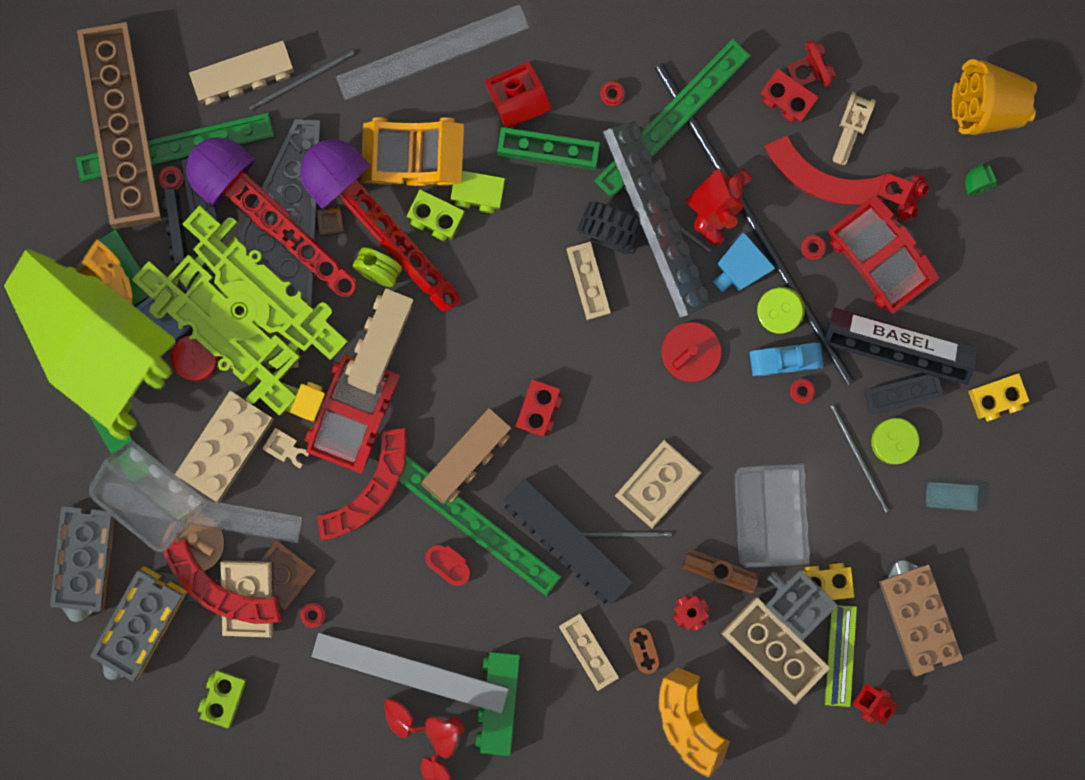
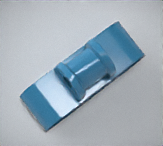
M821 343L749 352L753 377L824 368Z

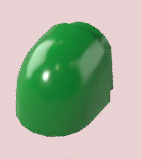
M980 164L974 167L967 174L965 180L968 196L978 195L998 186L989 164L985 166Z

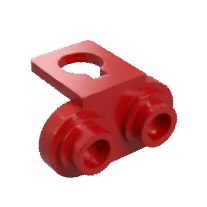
M812 40L805 42L809 56L787 66L791 78L802 86L820 79L825 88L830 86L831 82H833L832 79L836 78L831 64L826 66L822 61V57L826 55L821 42L816 43ZM799 66H806L807 68L812 66L814 70L810 72L807 79H799L795 73Z
M887 174L879 189L878 196L899 204L897 219L906 222L916 218L919 211L917 203L920 197L927 195L929 184L926 183L925 177L919 174L914 175L911 181ZM896 182L903 191L901 194L889 195L887 193L888 185Z
M436 545L427 551L425 557L427 565L451 585L461 586L468 581L470 570L466 565L467 560L449 545L446 548Z

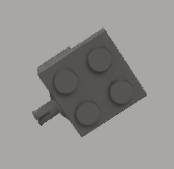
M800 570L792 579L786 582L776 572L768 578L778 590L765 607L801 641L838 605L803 570Z

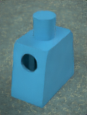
M742 233L716 265L722 274L713 281V284L721 293L732 284L738 291H741L772 272L775 268L745 233Z

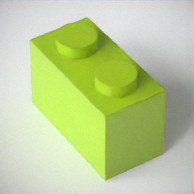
M462 171L461 184L453 185L451 202L455 203V207L470 209L471 205L480 207L479 211L494 213L495 210L500 211L505 178Z

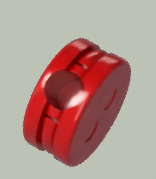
M191 335L185 336L175 344L171 353V362L174 370L178 375L189 381L198 382L208 379L218 367L219 356H214L197 339H189Z

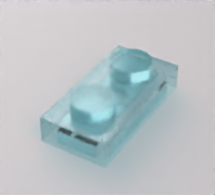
M927 482L926 507L977 511L978 486Z

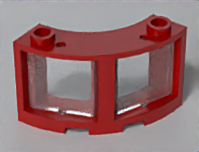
M874 195L828 230L832 238L830 244L838 254L842 252L862 275L874 292L875 297L873 299L879 308H886L891 314H894L937 281L939 277L926 255H922L915 245L916 241L904 226H900L898 221L893 218L894 214Z
M344 354L341 362L336 361L331 372V376H334L321 407L314 428H309L305 441L309 442L306 453L362 474L378 435V428L382 418L385 417L396 391L400 375L386 370L376 394L369 393L347 384L349 376L345 374L350 360L355 361L356 358Z

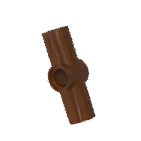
M690 548L682 566V569L752 595L760 576L758 573ZM719 564L725 565L728 571L726 577L722 579L717 578L714 574V569Z

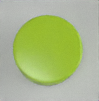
M361 248L358 253L359 256L353 263V268L373 282L393 287L398 275L402 271L401 265L381 252L370 248Z
M778 287L769 290L761 297L757 307V314L761 324L767 330L783 334L793 331L801 324L805 315V305L803 299L796 291L786 287Z
M891 418L881 422L875 428L871 438L872 449L881 461L892 465L902 464L912 459L918 451L919 435L916 428L909 421L901 418Z

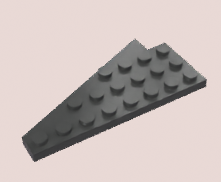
M295 119L262 189L290 213V218L315 240L317 202L304 188L301 181L300 168L307 151L320 142L321 122L320 120ZM258 196L254 202L253 208H256L259 205L260 201ZM268 211L265 219L267 223L274 225L278 221V216L274 211ZM247 217L237 237L238 240L246 245L247 255L249 256V253L253 250L261 252L262 260L257 264L266 265L283 282H291V285L287 288L288 295L293 297L298 292H301L302 299L312 307L314 273L274 236L270 237ZM285 229L287 233L285 238L287 240L294 239L297 242L294 247L297 249L298 245L305 241V239L302 237L298 241L293 236L295 233L293 229L289 231ZM304 245L302 248L303 255L306 258L314 257L315 249L313 246ZM254 254L253 258L257 259L258 255ZM237 306L236 314L242 315L244 313V308L242 306Z

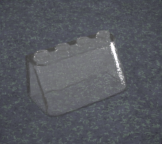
M133 440L104 460L89 487L91 498L99 506L157 552H163L168 549L204 511L208 504V501Z
M804 464L739 468L735 473L738 551L741 564L744 567L810 564Z

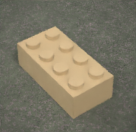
M230 391L175 475L214 501L221 502L275 419Z
M756 597L721 632L741 654L794 704L830 669Z

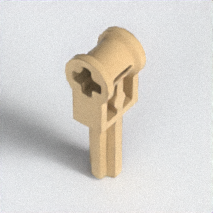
M852 92L839 125L844 127V130L833 156L835 163L840 165L847 164L858 133H864L876 100L872 99L869 101L856 96V93Z

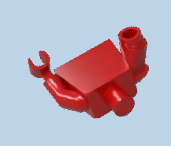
M718 168L685 200L698 213L694 223L695 230L701 232L709 244H722L725 234L720 229L724 226L727 229L733 228L738 222L735 215L744 206L741 199L743 187L752 180V176L745 168H742L740 173H736L732 177H729Z

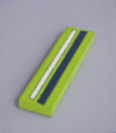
M837 605L830 613L827 666L830 669L826 674L825 705L851 706L857 607Z

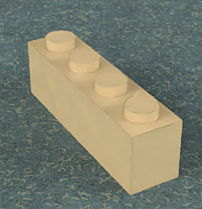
M284 41L189 72L198 101L201 105L206 103V106L217 104L220 102V98L228 95L230 98L244 94L243 90L253 87V90L261 89L267 86V82L275 79L277 82L287 80L291 77L290 74L295 73Z
M385 289L383 296H377L373 309L376 310L373 318L368 317L364 327V331H367L364 340L359 339L354 351L358 353L355 361L350 360L345 372L346 375H349L347 384L376 394L412 309L413 299Z

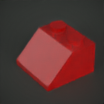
M529 61L484 81L505 128L518 126L522 122L552 110L544 88Z

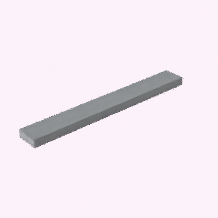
M318 633L311 656L499 713L504 711L510 689L323 633Z

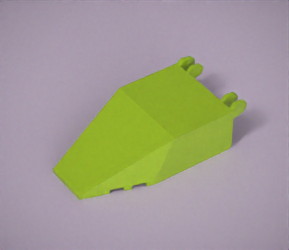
M30 249L25 250L4 287L49 382L109 429L112 436L117 437L119 440L127 439L130 435L127 429L132 430L136 426L135 420L128 414L132 408V404L129 401L144 378L148 384L156 389L163 386L164 381L161 377H169L171 370L160 357L174 345L175 339L99 278L92 275L85 276L78 273L77 269L71 266L66 268L57 264L54 259Z

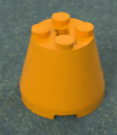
M971 59L962 66L964 72L960 83L955 82L952 94L953 119H958L960 133L978 135L1020 128L1026 125L1028 121L1034 120L1036 110L1033 107L1034 96L1037 91L1035 82H1031L1028 78L984 60Z

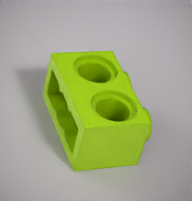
M419 190L407 214V219L411 221V226L421 231L425 227L433 231L432 236L446 241L447 238L453 240L465 215V211ZM421 206L429 207L431 210L430 215L426 218H420L417 215L418 208ZM447 216L453 220L450 228L443 229L439 226V221L442 217Z
M217 670L215 675L211 674L206 686L210 691L207 698H202L198 712L202 713L200 719L230 728L247 679L221 670ZM226 679L231 682L232 689L229 693H223L220 690L219 683L221 680ZM214 703L222 705L224 712L221 717H215L211 713V707Z

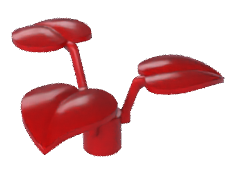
M386 698L384 702L386 720L390 729L397 736L407 738L410 735V731L419 732L426 730L431 743L434 745L436 752L432 756V760L425 757L421 761V773L424 780H451L449 771L441 762L437 761L439 755L448 758L453 754L458 737L463 735L465 731L461 720L457 717H452L444 722L441 719L432 717L427 720L425 726L414 727L412 726L413 718L410 712L397 701Z

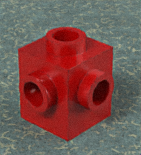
M686 594L675 601L677 606L673 609L676 613L672 616L680 628L684 626L686 630L692 628L693 631H696L707 624L705 619L709 616L706 612L710 609L703 597L698 599L696 595L690 597L689 594ZM690 608L696 610V616L693 618L687 615V611Z
M868 684L864 686L852 704L863 712L862 718L871 724L877 721L883 726L893 716L898 706L890 700L892 694L881 687L877 691Z

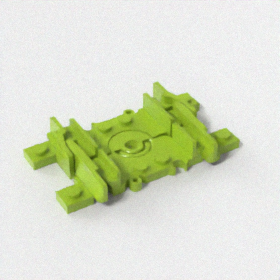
M199 205L183 223L200 240V243L194 248L199 256L195 258L188 255L169 277L161 272L151 261H148L132 280L152 299L156 300L149 308L150 313L154 317L161 319L169 313L178 322L179 329H183L186 325H191L193 327V334L189 339H197L214 356L223 357L218 362L220 370L227 371L233 366V373L241 381L249 385L258 377L261 380L260 384L245 400L253 404L261 398L280 416L296 398V395L280 380L302 358L298 353L300 348L306 351L313 344L332 360L348 341L326 321L332 314V309L328 304L320 303L314 309L308 302L302 299L301 292H298L293 297L289 296L287 288L291 285V282H283L266 265L257 264L262 260L261 252L253 250L248 256L246 245L235 236L227 245L223 242L239 224L237 220L227 218L221 225ZM254 254L258 255L257 259L253 258ZM208 265L216 276L212 275L205 267ZM213 281L222 290L223 293H221L214 285H212ZM181 282L185 285L186 288H189L190 284L192 283L187 293L179 287ZM237 306L244 308L242 315L236 314L235 309ZM261 326L269 333L278 331L291 342L288 345L279 335H274L271 339L259 327ZM272 359L268 363L279 370L273 373L263 363ZM223 362L227 363V367H223Z

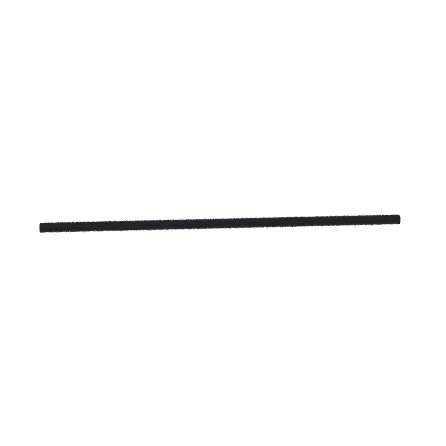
M662 63L654 69L674 99L680 91ZM693 115L687 123L715 170L719 168L731 177L696 117ZM742 195L741 199L744 206L741 212L786 287L796 291L803 299L805 305L804 317L846 385L855 381L837 350L834 347L823 345L826 334L825 330Z

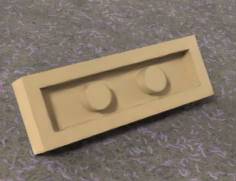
M591 242L566 248L586 320L611 314Z
M580 613L559 626L597 691L619 678Z

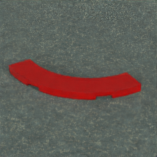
M788 136L764 146L777 169L796 187L811 196L840 205H862L874 195L882 202L886 201V199L878 196L886 174L864 180H847L830 176L805 161L793 147ZM889 184L887 187V193L889 195H895L891 188V185Z
M407 428L381 431L380 458L373 478L360 496L353 502L337 511L318 516L321 541L337 538L358 529L370 521L389 501L401 479L405 466Z
M187 539L161 545L172 573L176 575L187 593L205 608L225 618L252 624H269L282 621L277 596L249 597L222 587L200 567Z

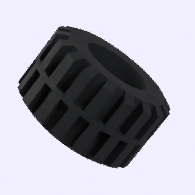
M595 201L588 202L577 231L584 238L608 249L624 254H635L644 229L639 218L611 205Z

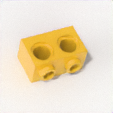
M1019 373L968 391L978 419L985 417L986 421L1001 417L999 412L1009 409L1010 413L1024 409L1023 404L1029 402ZM1008 388H1013L1016 391L1017 398L1015 401H1009L1006 398L1005 393ZM985 396L993 399L994 405L990 410L985 409L982 405V399Z
M308 382L307 386L301 384L290 412L315 423L326 397V394L322 392L323 388L311 382Z
M844 563L830 564L829 570H820L819 566L804 567L805 573L810 578L816 577L819 579L820 588L833 600L854 597L851 567L844 568ZM836 574H841L845 579L843 587L837 589L833 586L832 579Z

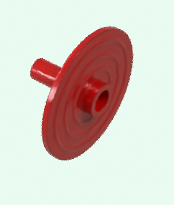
M693 322L678 325L664 339L662 345L663 363L666 369L677 379L686 382L701 381L709 377L719 365L721 359L720 342L715 333L705 325Z

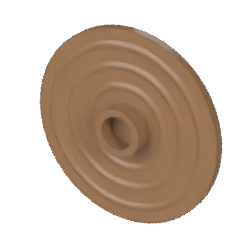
M189 514L178 518L170 525L164 537V544L187 539L196 561L204 571L210 569L218 562L224 549V538L219 526L212 519L200 514Z

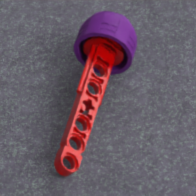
M214 137L206 139L195 146L188 157L186 173L191 187L201 198L213 207L226 196L270 237L274 236L323 281L329 282L327 286L337 295L348 297L356 291L358 285L356 278L344 267L341 269L338 261L290 218L291 214L246 174L256 159L241 145L228 138ZM246 187H248L249 190L246 191L240 198L238 195L245 191ZM249 194L258 196L260 201L258 207L253 208L247 204ZM268 211H274L277 214L278 221L276 224L267 223L265 215ZM285 229L287 231L293 229L295 231L293 236L298 241L303 237L305 241L300 243L296 249L294 245L297 242L292 238L289 240L285 238L287 235ZM304 245L313 246L315 249L313 258H306L303 255L302 248ZM323 262H330L333 265L334 269L331 275L322 273L320 267ZM341 279H348L352 283V289L349 292H344L339 288V281Z
M324 140L312 146L303 157L300 168L301 181L309 195L321 208H324L338 196L425 293L431 295L429 298L440 310L449 312L460 303L458 292L448 281L445 282L443 275L357 181V178L370 166L364 157L352 145L341 140ZM360 201L368 206V212L360 207ZM376 220L384 224L385 230H381L377 226ZM410 257L417 260L418 267H414L411 264ZM426 276H431L434 279L435 286L428 283ZM443 294L450 297L452 304L445 302Z

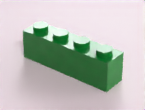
M501 127L497 154L502 157L595 171L600 142Z
M489 652V657L484 656L483 672H488L487 682L510 689L503 713L479 707L478 722H483L482 732H477L476 747H481L480 753L510 756L520 654Z

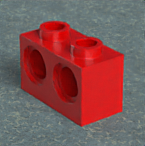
M779 69L776 70L760 93L764 97L762 102L772 109L776 106L784 111L782 116L792 123H795L796 120L801 123L818 99V96ZM780 84L784 87L785 93L782 97L776 98L771 94L770 89L773 85ZM793 99H802L805 103L804 110L795 112L791 108Z
M532 380L515 427L544 437L545 432L550 434L555 421L551 419L553 409L559 410L563 396L559 395L560 389ZM541 391L549 392L552 397L550 403L546 405L540 404L537 400L538 393ZM534 414H538L543 418V425L539 428H533L529 424V418Z

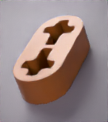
M635 628L629 635V642L636 665L642 673L652 674L659 666V659L652 636L645 628ZM637 632L647 635V639L644 640L646 649L641 650L640 644L638 642L634 643L633 638L637 637ZM646 651L648 657L655 660V663L651 664L652 669L647 670L646 666H641V662L644 661L642 653Z

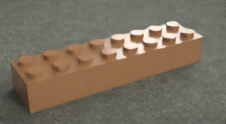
M127 22L77 30L110 225L112 229L160 222L162 217Z

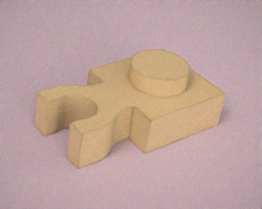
M277 428L274 429L263 447V450L283 462L289 457L292 463L300 469L303 464L297 461V455L300 453L307 457L310 455L306 453L307 450L295 448L294 446L297 441Z

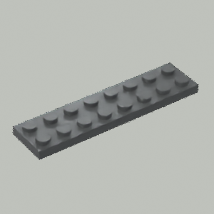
M631 121L604 131L603 133L680 318L710 305L708 292L703 287L699 277V270L692 261L689 246L684 241L680 232V224L673 215L670 200L663 191L660 176L655 171L651 162V154L644 145L640 128L636 125L635 121Z

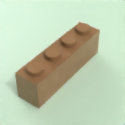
M488 408L422 481L421 485L442 504L447 500L451 503L460 494L461 491L458 490L463 482L469 484L477 475V472L474 470L481 463L485 466L494 456L491 451L497 445L502 447L511 436L507 433L511 427Z

